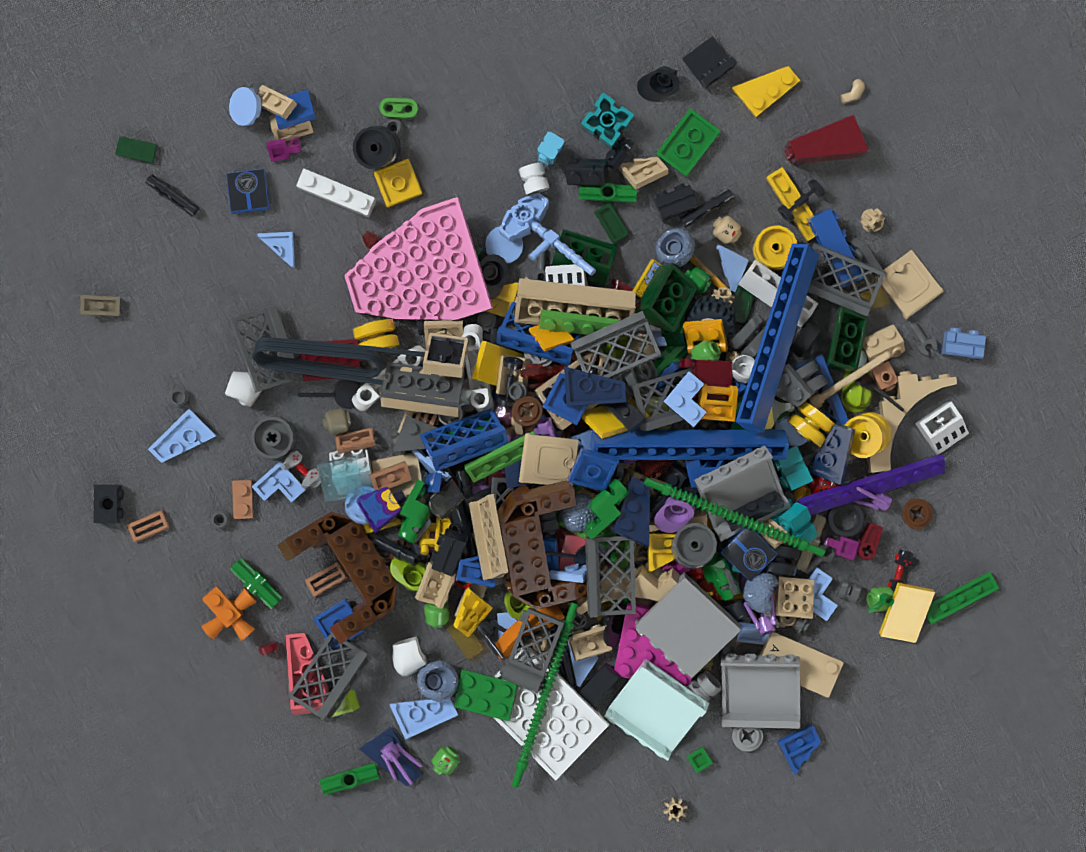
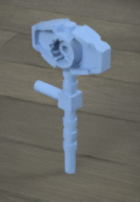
M537 192L532 196H526L518 200V204L506 212L499 232L509 242L531 234V229L539 233L544 239L529 255L531 260L535 261L548 247L552 249L556 247L559 252L565 254L569 260H572L575 265L581 267L589 275L592 276L596 272V269L584 261L580 255H577L574 250L570 249L565 243H562L559 235L552 230L549 231L542 227L541 222L549 207V200L542 194Z

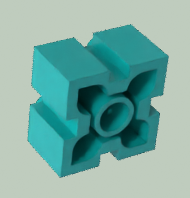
M602 93L594 104V110L596 111L594 114L589 111L581 122L580 128L592 136L596 132L600 135L599 141L612 149L620 138L621 133L618 131L620 128L624 131L633 120L634 114L623 106L620 109L616 108V101ZM604 118L607 120L608 118H610L611 124H604V121L602 119Z
M797 445L788 448L787 459L772 460L775 471L779 470L781 474L779 478L783 488L792 491L813 481Z
M787 498L790 508L770 518L789 532L790 536L794 534L795 538L799 536V539L804 538L810 543L818 534L814 524L810 522L811 516L808 508L797 502L794 504L791 499Z

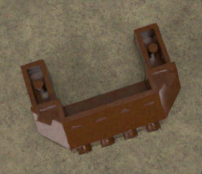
M567 480L530 490L526 485H522L509 493L497 511L508 573L505 574L506 589L515 598L535 610L587 597L586 580L584 583L550 579L539 515L577 506L574 488Z
M329 512L286 538L277 546L287 562L312 546L316 550L327 543L364 600L352 608L353 613L330 627L339 644H341L393 610L397 582L386 567L384 558L376 551L373 541L365 534L362 524L354 522L348 516Z

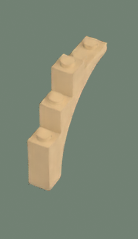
M911 371L899 372L900 376H896L899 382L895 383L897 400H895V396L890 398L903 407L904 411H900L885 398L884 401L879 402L880 415L888 421L891 427L892 438L884 451L867 458L868 473L891 470L890 453L892 441L898 425L905 414L916 402L929 393L943 387L956 385V377H950V374L939 375V379L931 380V376L920 377V381H918L917 374H911Z
M612 564L603 565L600 570L605 574L612 567ZM641 565L638 569L635 568V597L659 601L679 582L681 575L672 568L669 572L662 573L658 579L651 572H648L645 566ZM614 568L607 577L615 583L622 574ZM624 577L617 586L625 592L630 587V581ZM606 578L600 583V589L604 593L613 586ZM615 587L608 596L614 600L619 599L623 593ZM587 597L576 600L577 604H579L577 612L580 615L587 611ZM605 598L601 603L606 602V601H610V600L607 599V598Z

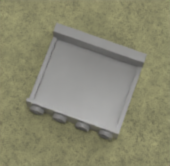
M766 446L755 449L694 480L700 497L703 500L707 499L708 502L717 503L719 507L722 505L724 509L727 507L729 511L731 509H738L749 502L776 491L783 501L784 507L758 519L759 522L790 508L789 501L784 496L771 460L773 456ZM711 511L707 513L713 530L720 541L741 532L744 528L741 527L731 532L721 515L717 517L716 513L714 515L711 514Z
M685 572L679 577V582L640 620L638 618L635 620L636 631L641 636L648 637L650 644L655 649H661L669 662L672 663L674 661L678 665L679 671L683 675L688 674L691 678L741 631L740 623Z
M734 653L722 655V727L800 729V656L793 654L776 656L774 654L756 656L755 654L736 655Z

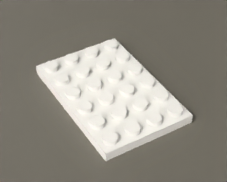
M531 646L526 647L530 657L538 655ZM523 649L519 650L514 657L520 661L527 659ZM541 657L532 660L536 668L543 669L544 662ZM499 671L494 677L501 678L502 674H499ZM557 672L558 676L554 677L556 682H553L554 687L551 688L552 693H549L551 697L547 699L549 703H546L545 714H542L544 718L540 720L542 724H539L540 729L537 730L539 734L535 735L537 739L534 740L535 745H532L533 750L530 751L532 753L531 756L555 780L610 725ZM518 686L510 721L494 718L521 746L525 745L524 739H527L525 735L529 733L527 729H530L529 724H532L531 719L534 718L532 714L535 713L534 708H537L536 703L539 702L537 698L541 697L539 695L542 692L541 688L538 693Z

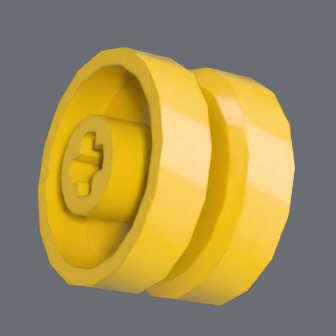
M780 225L770 226L763 229L756 238L753 245V256L755 260L771 271H779L785 267L791 245L797 244V240L788 228ZM774 245L777 246V251L773 250L772 247Z
M393 319L377 320L352 329L356 340L367 339V341L361 342L358 345L395 348L400 345L397 335H385L396 329Z
M805 401L798 407L799 412L805 418L803 419L797 414H792L787 422L805 439L811 440L821 447L826 437L818 430L822 429L829 434L835 423Z
M866 412L850 419L845 424V426L855 429L850 453L858 458H868L884 451L891 441L892 433L888 421L882 415L875 412Z

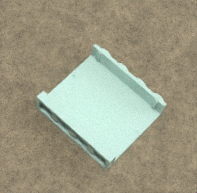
M645 659L608 707L604 717L610 723L616 724L623 729L627 735L639 740L643 746L649 747L657 756L668 761L671 752L700 716L703 717L706 713L709 703Z

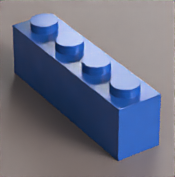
M825 209L806 219L818 244L854 258V249L851 245L848 246L845 240L847 238L846 232L843 228L839 227L837 223L839 218L834 210ZM837 257L831 259L835 269L844 266L842 259ZM853 265L849 267L853 277L862 274L859 266ZM846 269L836 272L840 282L849 279ZM859 277L857 279H854V281L856 282L864 277ZM849 281L847 283L842 284V287L844 288L852 284V282Z

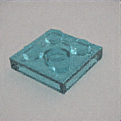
M356 456L317 464L325 502L364 495Z

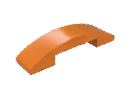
M558 605L537 610L558 620L565 618ZM530 614L529 622L531 627L541 624L537 616ZM519 620L510 626L496 643L505 659L511 655L523 623ZM550 622L546 625L551 628L555 624ZM530 631L524 633L522 639L523 637L530 635Z

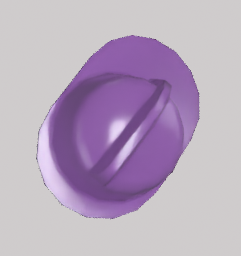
M669 497L654 517V523L663 532H677L694 516V509L686 501L683 502L681 499L676 500L675 497Z

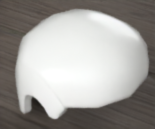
M737 356L732 361V376L736 381L744 384L748 383L755 362L751 356Z

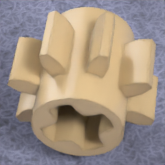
M872 208L865 210L860 221L863 225L862 227L867 232L870 230L873 232L880 230L884 225L885 217L882 216L883 213L878 208L875 210Z
M724 287L719 288L718 291L714 289L711 295L715 296L716 299H719V297L723 298V302L728 301L730 303L729 307L732 306L735 296H731V290Z
M671 797V802H664L667 809L663 810V813H669V821L673 817L679 822L680 816L686 817L683 810L687 809V806H681V798L675 801ZM674 805H676L677 808H680L677 809L678 813H674L672 811Z

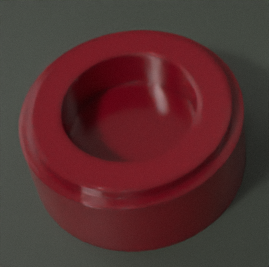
M272 641L260 646L258 650L260 655H266L276 651L278 645L276 641Z

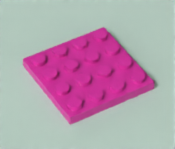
M627 603L626 609H631V603ZM636 604V614H625L614 670L620 677L630 679L643 661L647 659L687 687L691 682V677L688 674L683 675L674 661L672 663L669 662L661 649H655L650 644L648 637H643L636 631L635 620L637 618L640 620L652 608Z

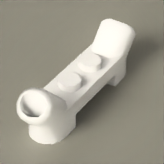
M470 324L464 327L462 337L468 338L465 362L471 390L470 400L477 412L480 413L490 408L493 410L495 403L492 398L490 384L472 379L480 345L483 341V329L477 324Z
M419 345L409 349L410 351L425 352V349ZM400 355L392 363L421 366L424 357ZM386 368L373 379L385 380ZM365 383L352 398L354 406L360 411H366L381 398L382 385Z

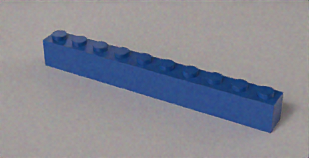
M792 244L736 418V423L747 431L764 433L819 254L809 244Z
M592 430L590 441L592 451L619 457V460H736L763 446H766L773 456L771 460L787 459L789 448L785 430H764V433L747 430H635L632 434L626 431L605 439H601Z

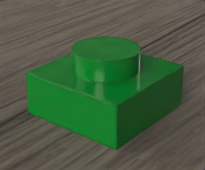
M703 746L686 756L696 773L713 764Z

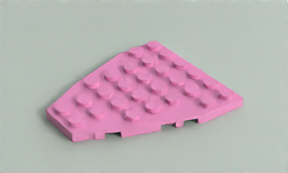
M459 197L418 211L414 217L405 221L397 230L392 231L369 250L370 252L344 275L355 312L394 319L459 320L493 309Z

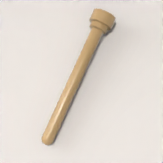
M888 351L884 352L821 394H813L809 398L811 404L816 409L822 407L825 399L891 357V353Z

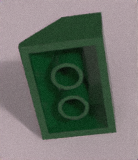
M563 229L560 241L596 269L592 276L586 272L587 280L605 286L617 246ZM556 248L551 266L574 264L572 260H569L565 254H562Z
M673 263L660 266L655 271L634 313L643 311L649 325L673 333L698 287Z
M839 307L827 362L828 368L840 372H855L858 370L868 316Z

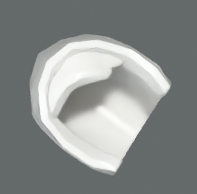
M233 371L225 394L226 396L238 399L242 405L252 407L262 391L255 393L248 372ZM258 376L257 382L259 387L264 386L263 380Z
M417 636L393 644L392 658L394 668L400 675L408 676L427 665L426 656L420 649Z

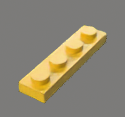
M781 167L766 177L780 202L788 209L791 208L801 195L784 168ZM805 202L801 207H796L791 213L795 217L793 222L806 242H808L815 235L806 220L813 216V213Z

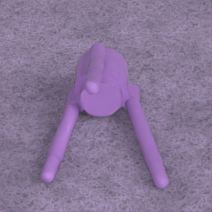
M550 417L539 419L538 423H536L537 427L533 428L536 435L559 437Z
M857 487L859 492L872 498V503L862 500L854 501L855 503L871 507L875 510L881 509L885 511L889 508L892 498L887 496V492L874 495Z
M773 593L770 597L773 608L770 611L771 619L769 616L759 613L760 618L757 620L748 604L744 603L755 624L756 630H759L761 635L771 634L776 631L774 625L777 622Z
M392 741L380 750L381 756L385 760L394 780H397L390 761L395 763L407 782L412 785L413 782L397 760L400 756L398 752H401L418 767H422V764L406 752L399 743L394 744Z

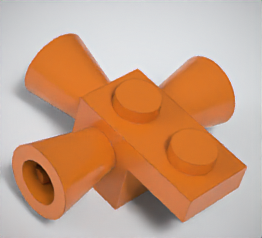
M218 586L202 598L217 616L201 625L204 632L212 640L217 637L224 626L228 628L232 625L241 642L255 630L254 627L241 618L245 614L243 612L244 609L258 602L246 587L235 601L233 599L229 600Z

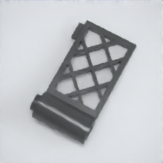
M528 608L527 611L523 610L519 621L523 623L507 664L503 663L499 674H502L501 679L538 693L565 622ZM530 614L537 616L541 624L531 627L529 622ZM550 622L559 625L557 631L553 634H549L546 628V624ZM542 626L546 637L537 640L533 630ZM530 631L534 642L525 645L522 636ZM548 639L551 645L550 650L543 652L539 642ZM536 644L540 654L530 657L526 647ZM523 649L527 659L524 661L515 659L516 652ZM542 658L544 662L542 670L534 666L533 659Z

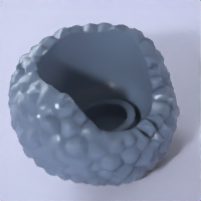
M680 228L665 231L656 244V254L660 263L665 265L673 263L676 267L685 265L692 258L695 250V243L691 233Z
M577 493L575 494L577 506L561 509L559 514L568 530L581 532L586 529L585 525L592 519L596 520L597 518L588 508L593 498L587 494Z
M760 572L751 582L747 580L743 597L748 606L756 612L763 614L771 611L773 604L770 597L774 587L779 585V581L775 575L767 572Z
M443 660L427 664L419 670L417 676V685L421 694L436 702L452 697L458 687L459 676L452 665Z

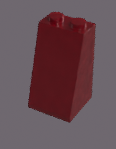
M851 115L790 140L785 146L784 155L787 161H791V164L794 165L860 158L868 151L855 116Z

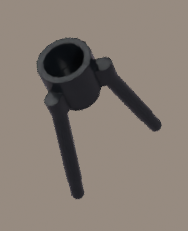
M485 619L476 630L485 639L495 655L504 661V655L490 637L496 632L494 627L503 633L507 629L498 625L494 620L489 622Z

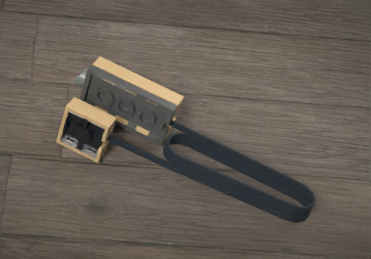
M429 333L427 351L425 352L263 337L256 341L252 355L253 361L258 366L269 370L382 385L381 407L458 417L460 407L471 402V390L464 386L465 372L463 370L468 350V338ZM262 351L361 359L371 361L378 367L367 369L268 355ZM374 352L424 357L423 367L388 362L385 380L372 379L381 373L383 366L382 358Z

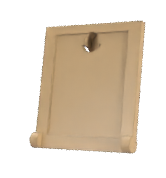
M912 250L883 270L886 274L881 286L901 310L905 319L911 317L944 292Z
M525 433L519 482L549 485L565 480L568 481L576 461L579 440Z
M413 453L371 461L373 472L403 461L407 463L412 480L389 488L392 495L401 490L407 500L417 480L422 481L419 460ZM425 494L422 499L418 498L417 501L425 504ZM406 500L398 504L400 508L404 506Z

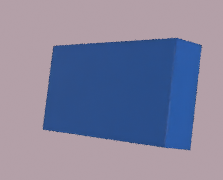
M434 472L427 474L425 493L434 494L440 492L442 473Z

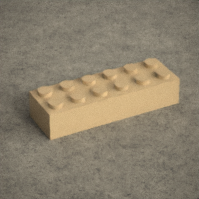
M519 278L514 322L539 325L541 310L613 318L621 321L634 315L636 292Z

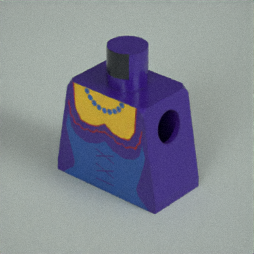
M385 487L359 496L356 503L374 533H376L399 515L401 508L398 504L404 502L406 497L401 490L392 495L389 488Z

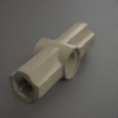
M812 514L810 515V522L814 524L818 536L810 544L818 547L821 539L820 535L827 518ZM800 550L799 559L791 560V564H795L797 569L806 572L814 553Z

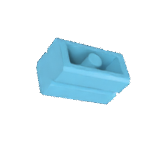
M547 132L543 142L537 148L538 161L546 166L549 164L554 165L558 155L564 149V139L552 132Z

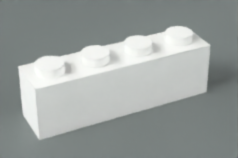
M304 168L296 185L299 190L367 218H370L376 203V199L372 196Z
M755 260L738 284L772 307L781 277ZM807 295L797 324L800 328L818 305L816 301Z

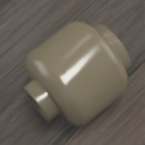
M342 408L327 411L325 419H322L324 430H328L331 435L345 433L348 431L349 426H351L348 411L345 412Z

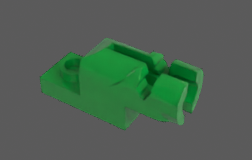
M617 479L609 485L611 493L603 489L588 505V508L597 518L596 520L592 519L585 525L586 529L583 530V533L591 540L621 514L615 505L619 506L629 492Z

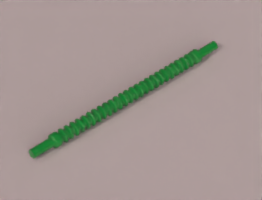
M648 477L645 478L644 485L661 491L665 496L670 495L671 498L675 497L676 500L681 499L683 502L691 503V506L696 505V508L701 507L702 511L706 509L707 513L711 511L712 515L716 513L717 517L721 515L722 519L726 517L727 521L732 520V523L737 522V525L742 524V527L747 526V529L752 528V531L757 530L758 533L762 532L763 535L767 534L768 537L777 538L778 542L782 540L783 544L787 542L788 546L792 544L793 548L797 547L798 550H806L821 557L825 554V549L808 543V540L804 538L799 539V536L795 538L794 534L790 536L789 532L785 534L784 530L779 531V528L774 529V526L769 527V524L764 525V522L759 523L758 520L754 521L753 518L749 519L748 516L744 517L743 514L738 515V512L734 513L732 509L729 511L727 507L724 509L722 505L719 507L717 503L713 504L712 501L708 502L707 499L703 500L702 497L697 498V495L692 496V493L687 494V491L682 492V489L677 490L676 486L672 488L671 484H663Z
M571 602L566 620H563L565 623L557 642L558 645H556V650L553 652V660L550 661L551 666H548L547 677H544L546 680L542 683L544 687H541L542 692L539 693L541 697L537 698L539 702L536 703L537 708H534L535 713L532 714L534 718L531 719L532 724H529L530 729H527L529 733L525 735L527 739H524L525 745H522L523 750H520L522 755L518 756L520 760H517L515 765L517 769L511 784L512 787L519 788L524 770H527V761H530L528 757L532 755L530 751L533 750L532 745H535L534 740L537 739L535 735L539 734L537 730L540 729L539 724H542L540 720L544 718L542 714H545L546 703H549L547 699L551 697L549 693H552L553 682H556L554 677L558 676L556 672H559L558 667L561 666L559 662L563 660L561 656H564L563 651L566 650L564 647L568 645L566 642L569 640L568 635H571L570 630H573L574 627L573 620L579 605L577 603Z

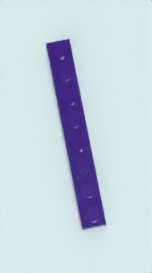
M940 454L799 498L798 503L806 506L810 515L867 498L868 496L859 492L857 487L876 495L945 473V458Z

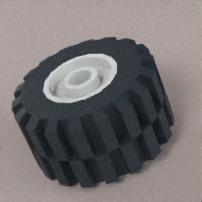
M705 296L702 300L699 298L696 300V303L692 304L686 322L722 319L728 343L729 339L733 336L736 313H734L733 307H729L730 303L728 301L723 302V298L719 297V299H716L715 296H711V298ZM710 340L719 343V340Z

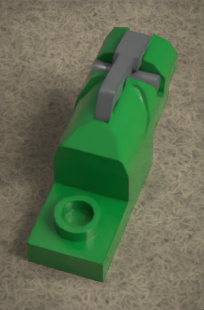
M419 479L399 513L406 520H403L398 536L412 544L416 543L431 525L429 507L417 501L418 498L422 499L426 488H424L425 482Z
M715 552L713 558L701 569L707 582L714 583L722 599L730 600L734 598V595L740 594L741 591L726 558L718 556L717 552Z

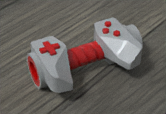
M293 451L284 460L282 468L286 471L295 467L305 477L301 484L302 488H318L323 482L320 478L321 473L317 469L309 471L300 462L303 456L298 451Z

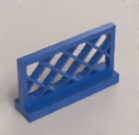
M512 302L502 326L497 331L496 344L568 366L571 365L575 352L573 348L560 345L544 352L538 341H535L534 336L525 334V331L537 325L530 324L521 327L519 323L514 322L513 310L516 308V303ZM513 323L517 327L516 330L506 328V326ZM572 333L570 335L576 341L580 339L582 334Z
M823 355L792 367L796 371V369L814 360L819 369L811 379L815 378L817 373L818 375H824L828 383L823 386L822 392L834 385ZM836 392L825 399L830 404L828 412L819 411L825 414L826 417L829 416L836 419L837 423L845 425L849 419L840 396ZM826 432L822 433L824 436L829 435Z
M492 408L420 435V439L436 472L498 449L509 443L506 430L500 424ZM491 416L489 421H482L483 418ZM467 424H473L471 428L464 427ZM478 425L484 426L483 430H476ZM448 431H455L453 435L446 434ZM460 432L467 433L465 437L458 436ZM432 437L436 438L434 442L427 441V439ZM442 439L449 440L446 444L440 443Z

